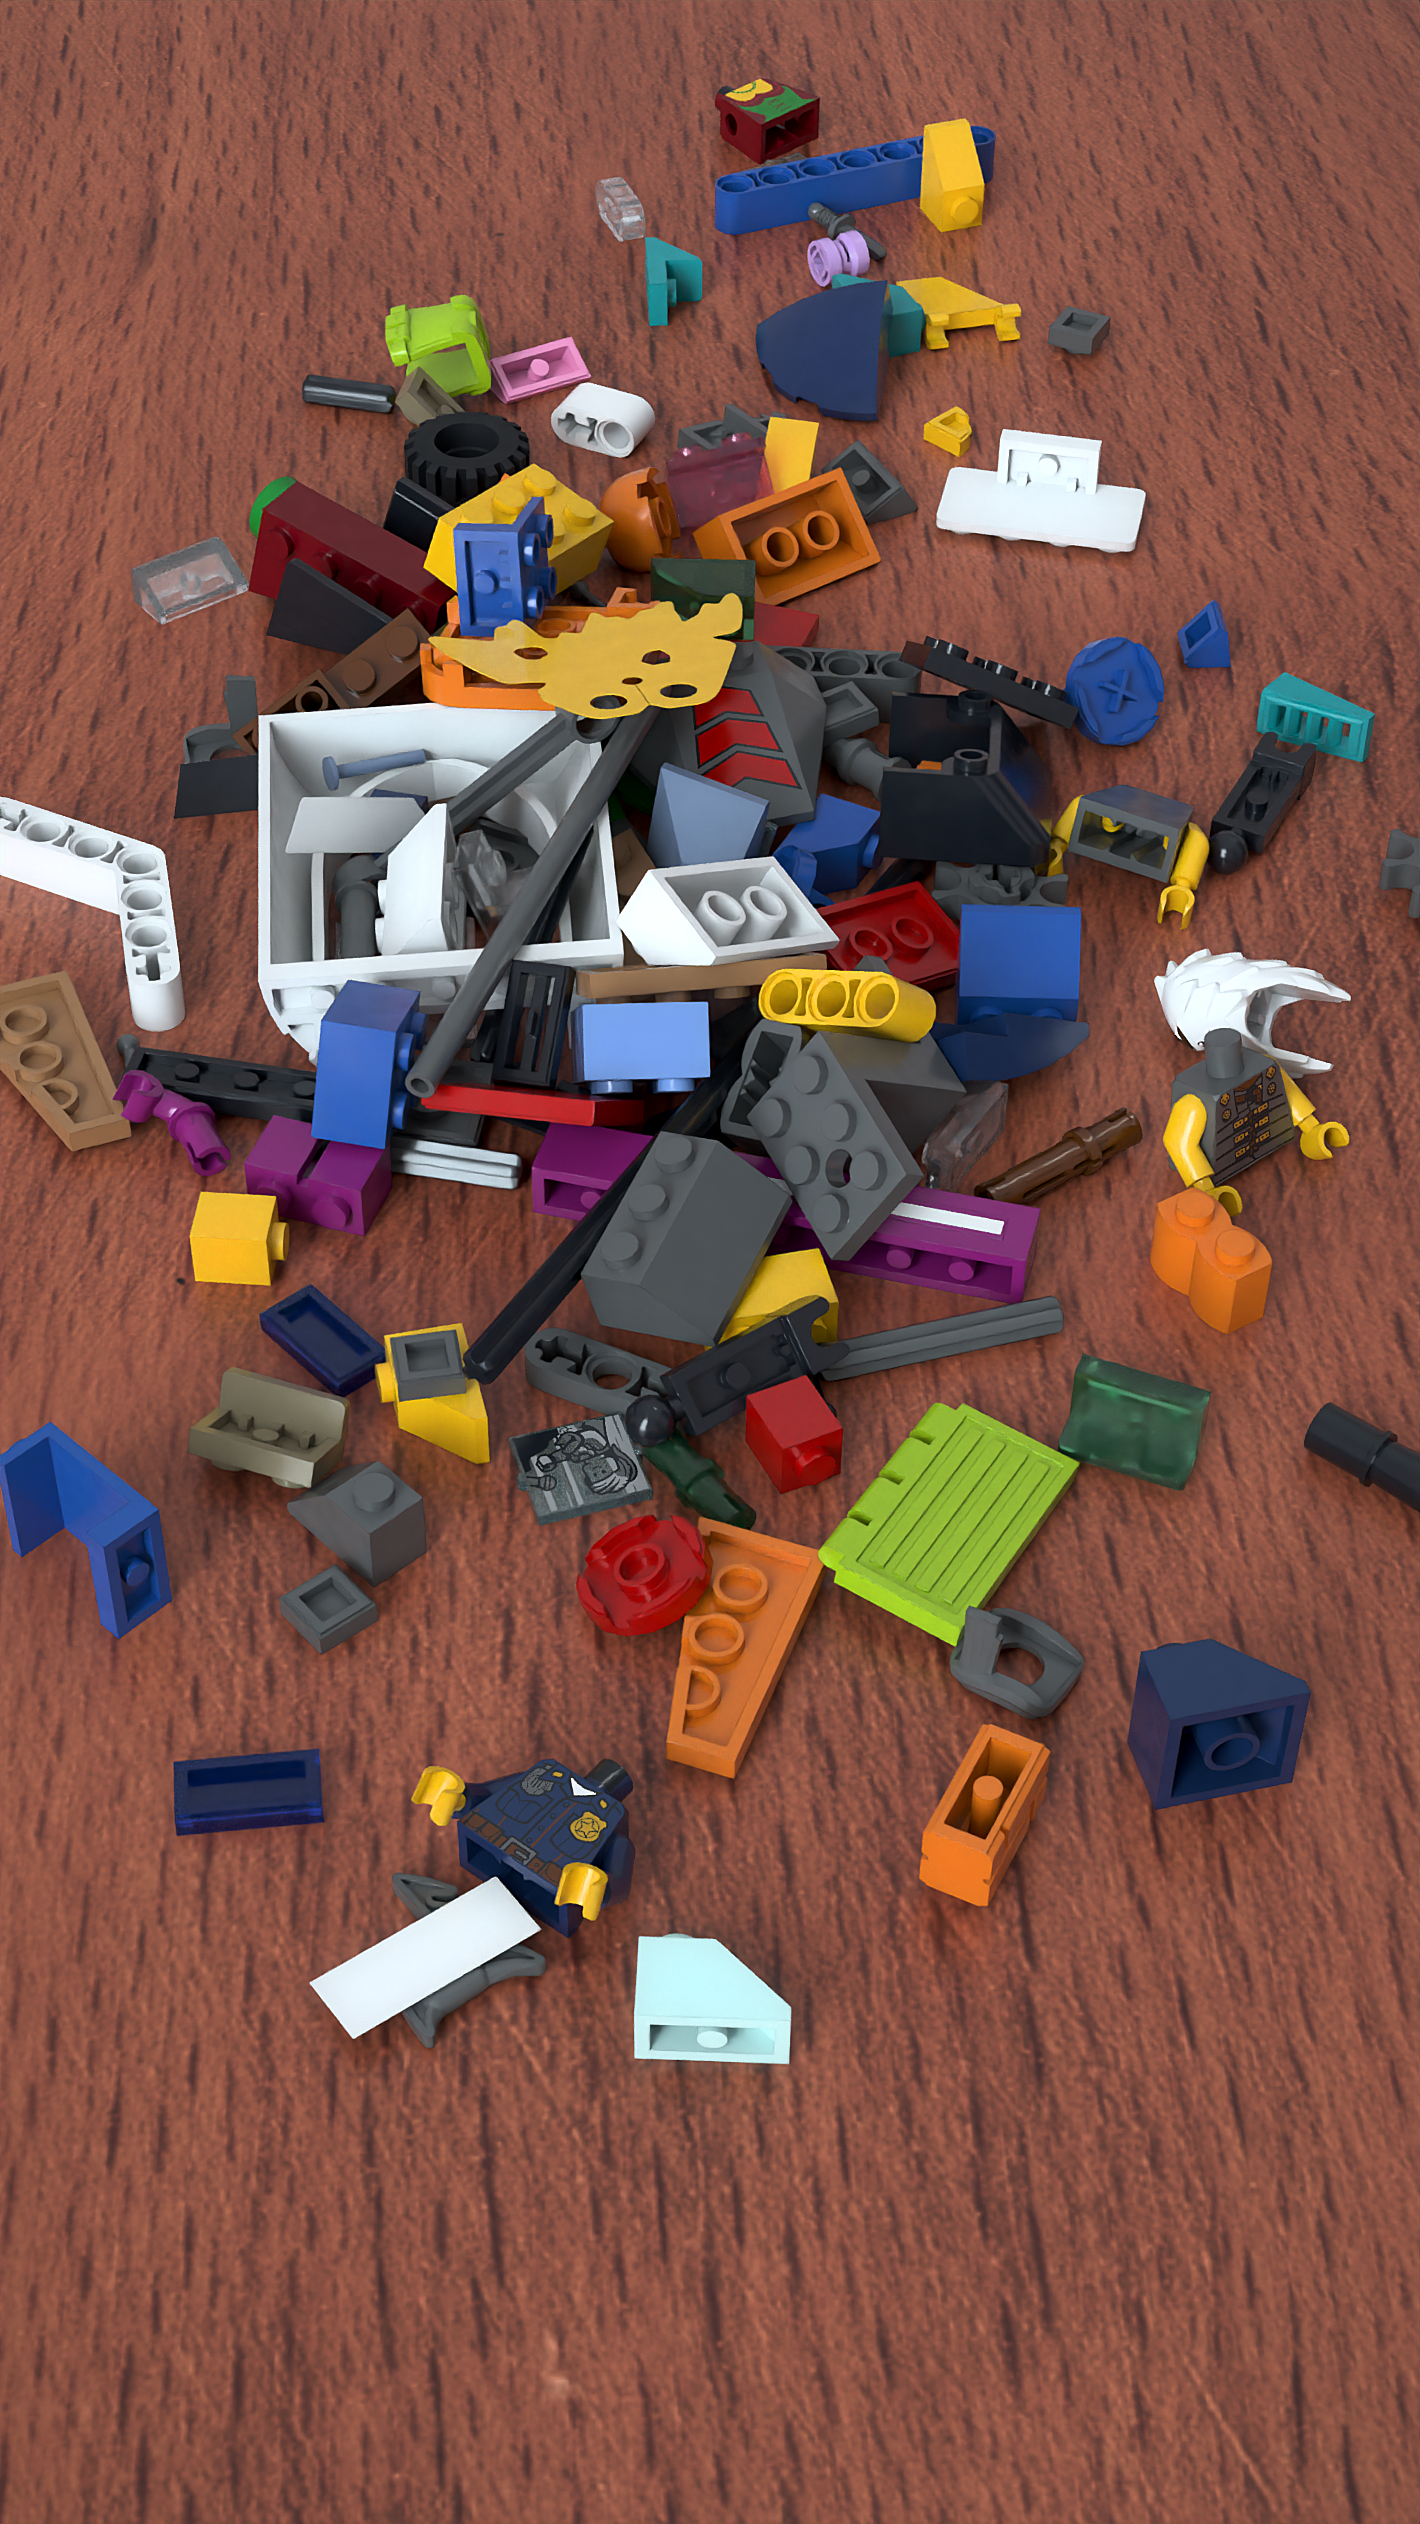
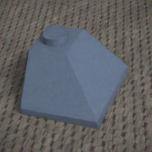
M665 762L660 768L646 853L656 869L759 858L770 801Z

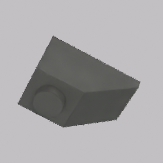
M379 1460L339 1468L287 1502L288 1512L373 1588L427 1553L423 1498Z

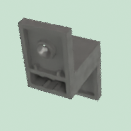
M865 955L852 970L883 972L892 975L881 957ZM818 1030L751 1110L747 1118L831 1260L849 1261L924 1177L912 1154L967 1091L929 1032L920 1040L909 1043ZM843 1170L850 1171L851 1179L848 1184L844 1180Z

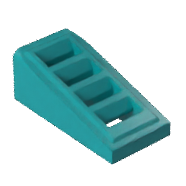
M1284 672L1267 685L1261 693L1256 731L1261 734L1274 732L1278 735L1277 740L1299 746L1305 743H1312L1316 746L1317 751L1363 762L1369 755L1375 714ZM1303 712L1308 713L1307 717L1303 716ZM1324 717L1329 719L1328 727L1323 725ZM1344 723L1351 724L1349 737L1342 734Z

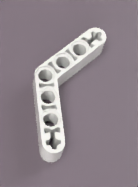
M0 797V875L120 915L132 1017L135 1024L144 1030L155 1032L170 1030L178 1026L185 1018L186 1010L166 859L162 850L153 845L17 800Z

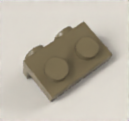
M231 1367L222 1375L219 1406L190 1428L187 1453L208 1458L214 1466L220 1469L230 1471L246 1469L271 1476L276 1484L283 1487L311 1488L343 1460L350 1402L344 1397Z

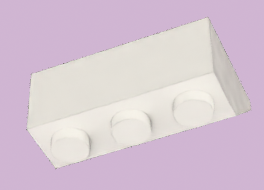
M447 803L435 804L388 856L387 880L378 881L379 905L384 918H376L375 920L376 941L382 956L465 949L467 890Z
M774 856L648 870L615 921L632 943L633 949L643 957L648 965L711 966L834 949L840 941Z

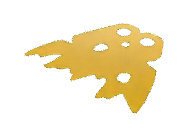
M734 593L726 594L718 604H704L698 615L687 621H682L676 613L673 603L667 601L656 604L652 609L641 610L630 619L619 616L604 617L599 613L593 612L589 615L582 632H561L557 638H544L523 622L512 620L506 626L495 628L494 640L492 641L437 636L430 637L428 640L442 653L484 676L504 684L545 683L546 685L538 690V694L544 702L584 717L608 719L638 714L649 705L662 708H679L706 703L716 697L724 683L736 644L727 640L715 639L714 637L738 631L742 625L743 608L739 597ZM537 647L542 648L548 654L537 660H528L516 655L515 650ZM661 650L670 656V662L651 665L642 662L645 654L652 651ZM635 677L642 679L641 683L635 685L622 683L627 678ZM677 684L690 685L697 689L694 695L685 698H669L660 693L663 688ZM605 695H616L627 699L625 705L615 709H599L590 705L593 699Z

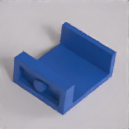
M52 1422L47 1423L27 1438L15 1442L6 1452L0 1455V1486L13 1551L23 1557L64 1528L88 1547L101 1625L118 1639L172 1601L160 1514L156 1506Z

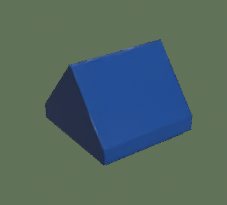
M1213 600L1177 633L1184 662L1190 668L1231 667L1228 631L1220 603Z

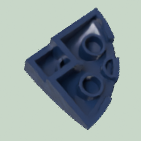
M888 281L856 283L826 290L801 299L758 324L756 350L761 368H766L772 376L774 388L794 404L803 399L817 404L821 414L824 416L856 421H878L890 359L887 340L893 306Z
M1012 1013L999 1014L965 1025L934 1022L929 1030L930 1035L963 1086L1018 1078L1048 1067L1072 1052L1090 1035L1089 1023Z

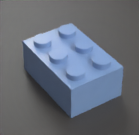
M708 1002L582 1004L570 1012L573 1084H587V1089L591 1090V1094H628L633 1092V1083L646 1082L647 1094L683 1093L695 1091V1080L710 1077Z

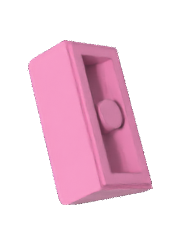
M572 337L489 360L491 369L490 389L506 405L589 381L591 378Z

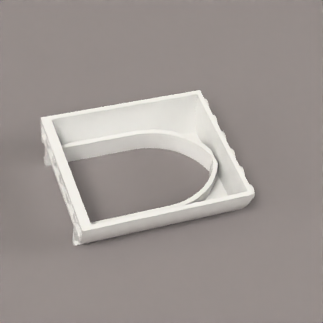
M424 703L258 716V982L268 1010L284 1035L289 1033L309 1052V1061L316 1067L321 1019L348 979L421 991L420 1013H445L484 948L329 960V900L332 892V881L337 870L353 853H286L287 843L301 799L303 797H370L374 789L427 796L428 802L454 797L556 716L555 711L472 709L444 706L439 703ZM579 715L577 721L586 717ZM575 740L481 816L500 825L520 831L528 838V844L540 856L602 754L601 741L585 744ZM420 749H423L426 761L422 764L339 779V788L337 790L330 791L325 783L322 769L324 757L331 756L336 765ZM607 802L593 824L594 834L559 921L560 943L521 945L514 960L570 966L576 971L623 966L622 932L615 922L620 913ZM512 962L483 1010L504 1009ZM529 975L523 1007H531L536 976ZM555 978L551 979L547 1005L551 1003ZM576 978L567 1021L569 1048H571L570 1012L582 1004H596L595 999L577 995Z

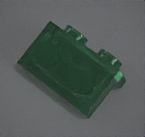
M1083 1353L1074 1373L1070 1415L1059 1437L1057 1451L1070 1458L1177 1491L1184 1490L1203 1447L1212 1392Z

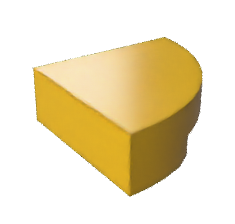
M957 406L924 424L923 439L957 457H961L969 450L972 442V428L969 424L968 414Z

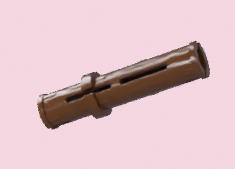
M1120 1108L1086 1128L1075 1127L1065 1132L1062 1141L1056 1143V1145L1013 1166L995 1178L993 1177L984 1183L976 1185L974 1196L1018 1205L1028 1203L1080 1174L1088 1176L1101 1169L1103 1162L1109 1159V1157L1140 1143L1143 1135L1141 1125L1131 1111L1127 1113L1126 1108Z

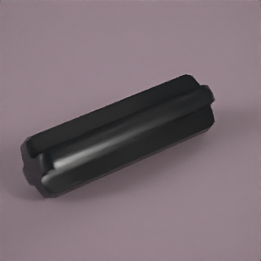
M311 374L307 375L302 385L303 400L310 404L387 415L392 413L396 404V390L390 385Z

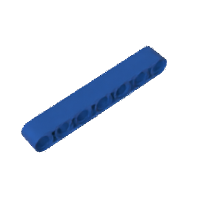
M970 126L985 184L991 181L993 177L996 134L991 129L983 126ZM924 135L722 176L715 182L714 225L722 233L739 235L812 220L808 216V208L815 202L821 203L824 207L831 209L837 214L919 198L921 193Z

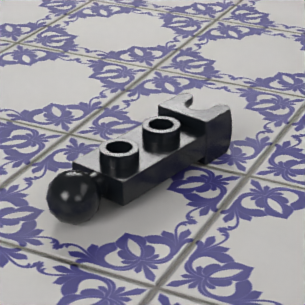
M1267 732L1263 735L1253 750L1252 760L1211 821L1208 839L1209 854L1206 862L1213 870L1219 874H1232L1245 866L1249 850L1262 854L1295 800L1301 799L1311 783L1317 754L1314 744L1305 743L1298 751L1286 753L1275 747L1278 739L1276 733Z
M819 1295L799 1298L767 1315L766 1319L660 1375L659 1377L668 1397L663 1399L660 1396L648 1394L637 1398L627 1407L624 1417L626 1433L640 1446L654 1448L665 1444L673 1436L677 1421L680 1420L687 1436H698L746 1410L747 1395L804 1375H815L844 1359L849 1353V1346L846 1343L836 1342L832 1345L824 1342L815 1343L811 1336V1326L817 1318L827 1313L829 1302Z

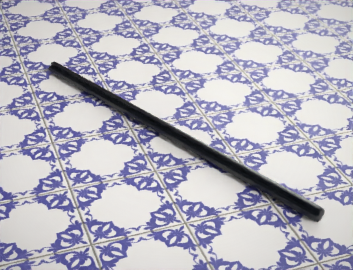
M896 858L865 895L915 881L921 882L924 878L922 869L926 865L925 861ZM762 1014L757 1017L710 1071V1077L703 1079L695 1091L689 1095L463 1354L465 1366L462 1368V1372L468 1380L476 1379L482 1385L494 1382L582 1279L580 1274L660 1131L702 1138L721 1116L722 1107L728 1092L742 1076L741 1061L743 1050L753 1029L762 1019H765Z

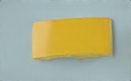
M770 417L756 500L811 478L819 423Z

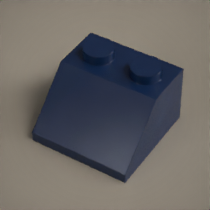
M1211 1638L1184 1644L1168 1643L1153 1650L1142 1651L1127 1743L1155 1810L1292 1783L1311 1694L1306 1681Z

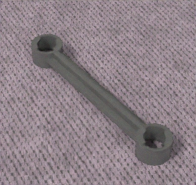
M614 695L600 696L591 701H594L593 707L599 709L621 707L620 702ZM555 706L556 716L447 803L454 837L575 740L585 744H592L608 737L617 727L621 717L608 719L586 717L577 721L579 715ZM403 839L378 859L371 855H360L346 861L334 875L332 881L333 894L336 896L340 886L355 880L366 882L372 880L370 884H373L378 889V881L387 880L388 856ZM381 909L377 911L376 918L383 916Z

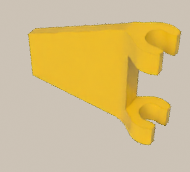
M942 277L896 282V285L903 287L924 310L926 326L923 335L929 350L949 348V342L945 338L944 330L994 324L1000 341L1020 339V333L1015 325V317L1021 316V309L1017 303L1001 304Z

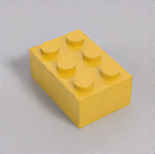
M533 463L439 517L423 568L458 593L453 529L458 523L513 524L532 497H544L545 514L552 516L554 525L553 542L551 547L547 548L548 567H554L557 574V595L597 569L614 521L596 509L593 503L581 498L559 482L553 474Z

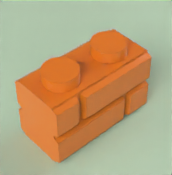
M983 1724L923 1831L921 1850L923 1856L920 1862L919 1879L926 1883L927 1886L979 1907H988L1029 1829V1822L1033 1821L1045 1799L1047 1777L1045 1776L1049 1769L1051 1751L1043 1744L992 1724Z

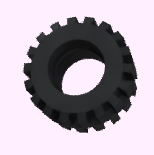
M462 411L438 415L435 419H427L420 423L418 428H413L409 432L408 439L404 443L406 477L454 508L497 485L504 473L512 476L530 466V445L526 432H522L521 427L515 422H507V418L499 415H489L485 412Z

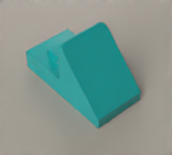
M645 237V282L649 326H667L668 307H676V302L699 301L702 298L701 259L655 237Z

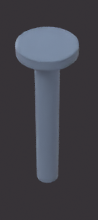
M423 749L336 765L334 759L329 756L323 758L322 769L325 783L328 789L333 791L339 788V779L425 763L426 757Z

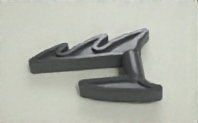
M395 1873L392 1875L394 1894L418 1920L458 1898V1891L454 1885L425 1876ZM518 1943L401 2012L421 2043L427 2048H433L437 2044V2029L443 2017L494 1984L512 1977L543 1975L546 1971V1960L544 1956Z

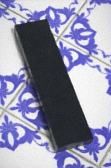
M138 1046L135 1048L120 1080L121 1083L125 1073L130 1070H141L156 1077L164 1089L182 1095L193 1102L208 1104L214 1113L268 1121L272 1119L273 1115L312 1123L317 1072Z

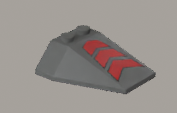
M758 640L747 643L733 642L736 644V649L722 688L717 696L706 703L698 705L662 708L627 768L655 795L660 768L666 762L768 800L770 804L764 830L815 820L827 719V706L816 681L811 674ZM670 657L658 659L656 664L670 662ZM685 684L672 685V692L669 698L689 697L694 695L697 689L694 686ZM622 716V717L620 718V721H619L617 727L619 726V724H620V722L622 721V719H623L624 716ZM616 727L615 730L607 737L609 741H610L611 737L613 736L614 732L616 731L617 727Z

